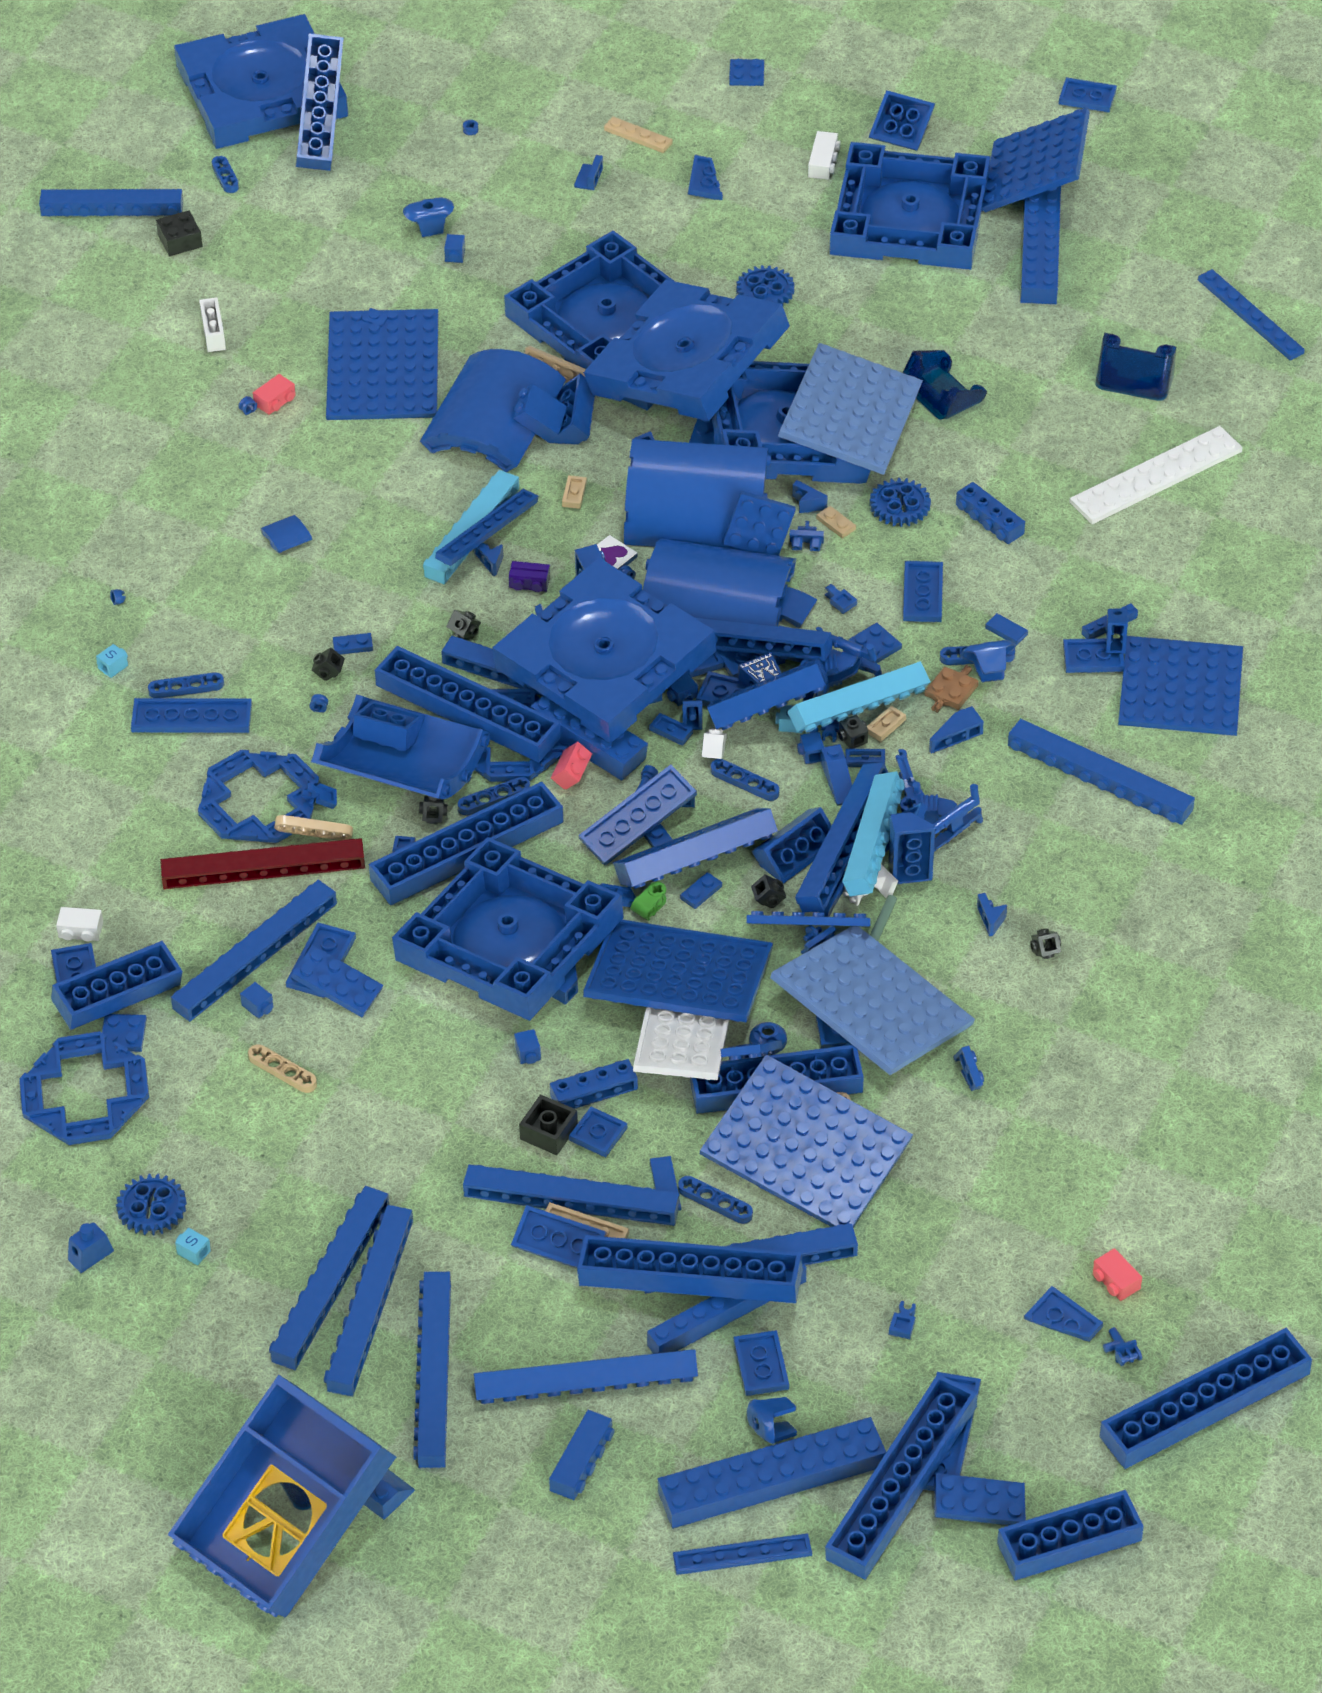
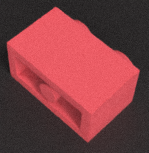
M281 374L276 375L253 392V400L257 403V407L268 415L278 411L281 406L292 401L296 396L295 384Z
M579 742L571 745L563 751L551 779L566 790L580 781L592 753Z
M1115 1248L1094 1260L1093 1275L1098 1282L1102 1281L1111 1296H1116L1122 1301L1141 1289L1142 1276Z

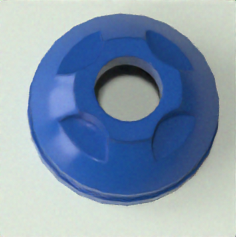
M773 1022L760 1023L750 1032V1044L781 1040L782 1049L775 1050L776 1053L782 1051L787 1044V1035L784 1028ZM772 1029L774 1033L772 1035H765L762 1031Z

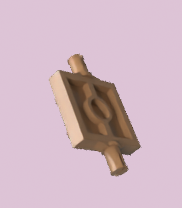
M965 665L961 672L948 667H944L925 690V696L936 701L931 707L932 711L938 713L942 706H950L958 710L978 687V680L968 676L972 671L970 666Z

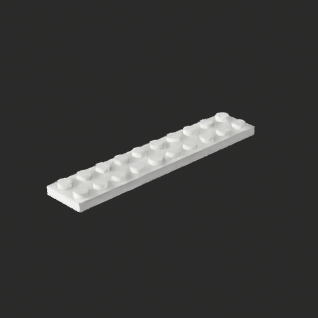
M1218 426L1071 497L1070 503L1091 524H1094L1242 452L1243 447L1221 426Z

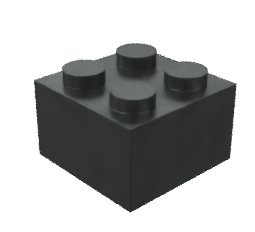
M190 210L156 219L157 234L169 256L203 247L201 231Z
M540 1094L519 1123L520 1140L558 1155L568 1141L570 1133L578 1124L577 1110Z

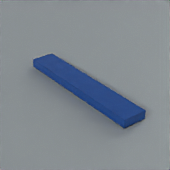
M808 1533L673 1552L676 1575L812 1556Z

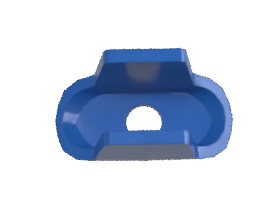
M444 197L425 199L405 206L403 214L408 220L419 225L422 237L443 233L445 218L454 210V204L451 200Z
M1001 640L970 645L962 651L961 657L974 663L981 682L1003 680L1004 671L1006 670V656L1015 649L1016 644L1012 641Z
M787 1397L763 1400L753 1399L749 1402L746 1413L748 1423L762 1439L775 1445V1442L797 1436V1430L789 1422L774 1423L775 1417L796 1411V1405Z

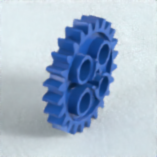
M761 265V269H758L755 266L753 271L748 269V273L743 272L742 276L738 277L736 294L778 302L783 305V303L788 304L789 299H792L795 283L793 282V277H789V273L784 274V269L778 271V267L771 269V265L768 268H764Z
M891 478L890 483L884 480L883 485L877 484V489L873 488V493L870 494L871 512H874V517L879 516V521L885 519L886 525L892 522L893 526L899 523L900 527L903 526V523H906L908 526H910V522L917 524V519L923 520V516H927L928 511H930V493L926 492V487L921 488V483L915 485V480L908 482V478L904 481H901L900 478L894 481Z
M148 1174L147 1179L140 1175V1181L137 1182L131 1179L132 1185L125 1184V1190H120V1197H117L118 1204H116L118 1218L121 1219L122 1225L127 1224L128 1230L134 1228L136 1234L143 1230V1235L151 1231L154 1236L156 1230L163 1234V1228L166 1227L172 1230L171 1224L178 1225V1219H183V1212H186L185 1205H187L184 1190H181L180 1184L176 1185L175 1179L168 1181L167 1175L160 1179L159 1174L155 1178ZM155 1190V1193H154V1201H152V1194H153V1191ZM148 1207H151V1208H150V1212H151L150 1218L147 1219L148 1216H149V1208H148Z

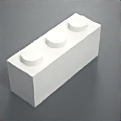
M817 131L808 164V177L829 180L830 174H834L835 163L838 157V152L836 151H840L841 141H838V133Z
M218 298L199 300L207 351L226 350Z

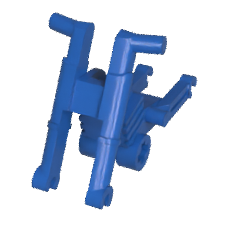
M816 627V631H823L821 627ZM832 635V646L843 649V652L832 649L826 661H821L828 677V682L824 690L813 693V691L808 692L803 701L827 694L830 686L842 685L843 680L855 675L859 669L872 673L875 677L882 675L880 665L867 660L876 661L878 659L874 645L870 643L864 648L863 645L843 639L840 636ZM804 659L800 665L810 662L812 659ZM816 726V729L810 731V733L818 732V726Z
M898 750L899 755H896V761L900 769L899 777L903 779L905 785V797L900 802L901 812L923 802L927 806L924 820L935 825V835L944 828H947V830L943 833L940 832L939 836L935 838L934 852L944 844H948L951 839L968 828L972 822H983L981 807H976L980 804L977 784L970 785L971 797L959 805L953 800L938 797V794L935 796L925 795L921 790L920 783L916 782L913 777L906 750Z

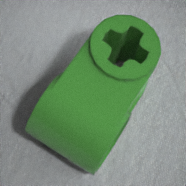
M661 882L651 883L634 899L631 910L649 921L650 917L654 916L666 903V886Z

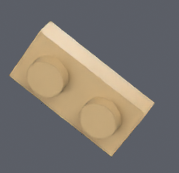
M568 475L562 507L581 509L587 477Z
M831 506L816 515L818 521L842 539L856 530V525Z
M890 706L867 726L868 734L882 742L906 721V714Z

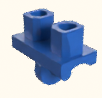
M809 521L805 522V526H798V530H790L789 540L792 550H802L803 543H810V551H820L822 543L824 544V531H817V527L809 526Z
M809 925L805 928L806 935L803 936V939L807 943L804 945L805 948L801 950V953L804 954L834 937L837 929L832 925L820 933L822 931L820 926L815 928Z

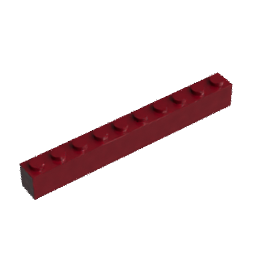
M362 838L160 859L163 890L365 869Z

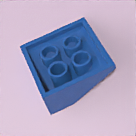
M886 90L869 138L918 151L935 103Z

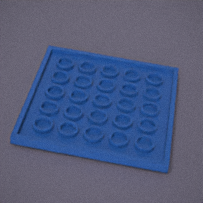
M1088 108L1077 109L1067 115H1061L1056 119L1045 121L1042 124L1031 126L1023 131L1014 132L1009 136L995 140L990 159V172L983 211L988 212L1078 180L1090 115Z
M1127 636L1118 725L1237 736L1243 646Z

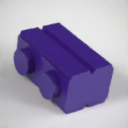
M512 561L509 572V588L547 592L550 580V564Z

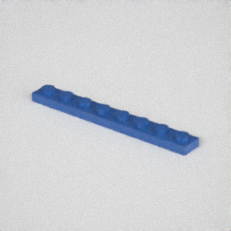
M1213 269L1198 276V281L1287 359L1291 361L1304 354L1305 349Z
M522 489L438 550L435 559L452 566L538 502L539 496Z

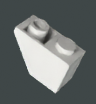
M714 728L704 733L702 757L722 759L727 733H723L722 729Z

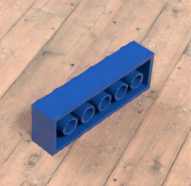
M817 658L711 701L707 709L715 728L726 730L732 727L736 721L743 723L750 720L753 714L763 715L769 712V709L773 706L780 708L787 705V702L793 698L797 701L806 697V694L810 691L817 693L824 690L828 677L820 658Z
M544 695L530 706V708L560 722L561 738L558 742L565 746L566 744L571 746L579 742L592 753L589 761L621 781L646 759L648 743L627 730L610 744L582 726L581 719Z
M162 940L53 984L51 1000L70 1030L181 985L182 969Z
M1125 1489L998 1529L997 1544L1014 1581L1140 1542L1142 1541L1144 1526Z

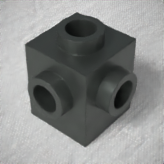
M454 610L446 627L454 631V635L458 638L472 639L478 633L481 622L475 618L476 615L472 612Z
M330 647L314 657L311 671L325 681L332 677L335 678L341 672L345 658Z
M857 714L839 721L838 736L841 741L846 743L849 749L857 748L868 743L867 725L863 720H860Z
M424 796V802L419 803V814H422V821L430 824L442 823V817L447 816L448 804H444V799Z
M766 874L751 886L755 900L763 906L774 908L786 898L784 884L779 879H774Z
M1044 928L1037 930V934L1031 935L1030 947L1036 956L1048 959L1055 957L1054 954L1062 952L1060 947L1061 939L1057 932Z

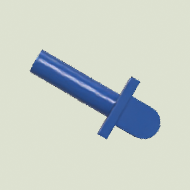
M1115 1327L1109 1330V1334L1114 1341L1103 1344L1105 1353L1115 1350V1361L1120 1366H1124L1126 1362L1133 1363L1135 1359L1138 1361L1142 1360V1354L1137 1347L1136 1340L1125 1342Z

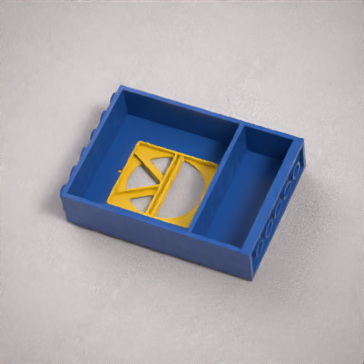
M278 1374L170 1530L168 1536L174 1539L173 1545L189 1553L192 1559L205 1565L206 1569L214 1575L223 1578V1582L239 1590L242 1596L255 1602L258 1608L274 1617L280 1615L286 1618L397 1456L301 1388ZM286 1482L299 1486L307 1494L312 1508V1518L308 1532L306 1534L255 1497L262 1490L276 1483ZM249 1506L266 1517L260 1522L244 1529L245 1515ZM274 1524L270 1557L259 1555L249 1546L247 1538ZM284 1530L300 1543L292 1551L280 1555L282 1533Z

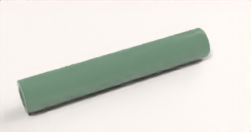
M894 895L887 896L870 936L876 941H879L897 901Z

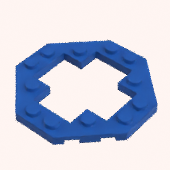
M491 689L529 708L540 699L532 689ZM557 742L539 763L532 759L530 761L491 762V747H485L475 771L490 782H507L518 777H525L531 781L558 761L563 751L570 746Z
M239 750L209 767L206 783H204L201 803H199L198 814L221 839L279 843L292 835V833L277 831L274 828L275 821L264 826L255 815L237 824L218 805L231 797V791L223 783L251 767H254L264 778L281 769L299 787V789L287 795V801L293 806L294 810L285 815L307 819L312 818L316 798H303L301 790H307L308 783L317 786L320 783L319 776L297 754L288 753L287 756L277 755V752L261 751L260 754L250 753L249 750Z
M100 1031L57 1038L52 1044L53 1047L47 1053L44 1052L33 1064L34 1067L19 1078L23 1117L67 1145L111 1139L149 1098L145 1058L133 1054L127 1047L117 1041L113 1042ZM102 1053L104 1070L124 1067L127 1096L106 1099L108 1117L67 1123L64 1106L44 1109L42 1080L62 1077L61 1059Z

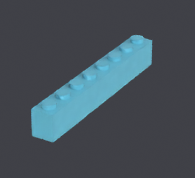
M499 470L495 476L490 478L487 486L482 488L479 496L472 501L468 510L463 512L460 520L454 523L452 530L448 535L444 536L440 545L435 547L433 554L424 561L423 569L426 578L445 585L467 555L452 566H449L435 559L436 552L514 496L519 491L518 476Z
M920 661L800 702L787 712L797 733L804 730L807 733L816 729L818 725L825 727L831 724L833 720L837 719L839 722L846 719L850 714L854 716L861 714L865 709L869 711L874 710L882 703L888 705L894 702L896 698L903 700L909 697L911 693H915V695L920 694L926 690L925 687L931 681Z
M897 771L874 776L842 881L849 896L873 893L874 886L877 883V876L881 870V862L885 856L886 845L889 843L891 814H897L902 791L905 788L904 781L900 779Z

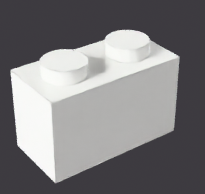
M61 907L56 925L58 938L65 940L80 939L87 942L92 940L99 941L103 925L102 911Z

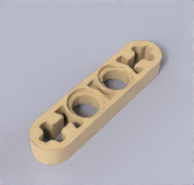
M279 815L275 818L274 828L280 832L333 840L352 839L353 827L347 824Z
M256 1044L249 1048L248 1057L252 1064L301 1092L310 1093L316 1089V1077L311 1072L263 1045ZM273 1061L280 1063L277 1067L269 1066V1063ZM288 1071L296 1072V1074L292 1077H288L285 1075ZM303 1081H304V1082H309V1081H311V1084L306 1083V1084L304 1085V1084H303Z

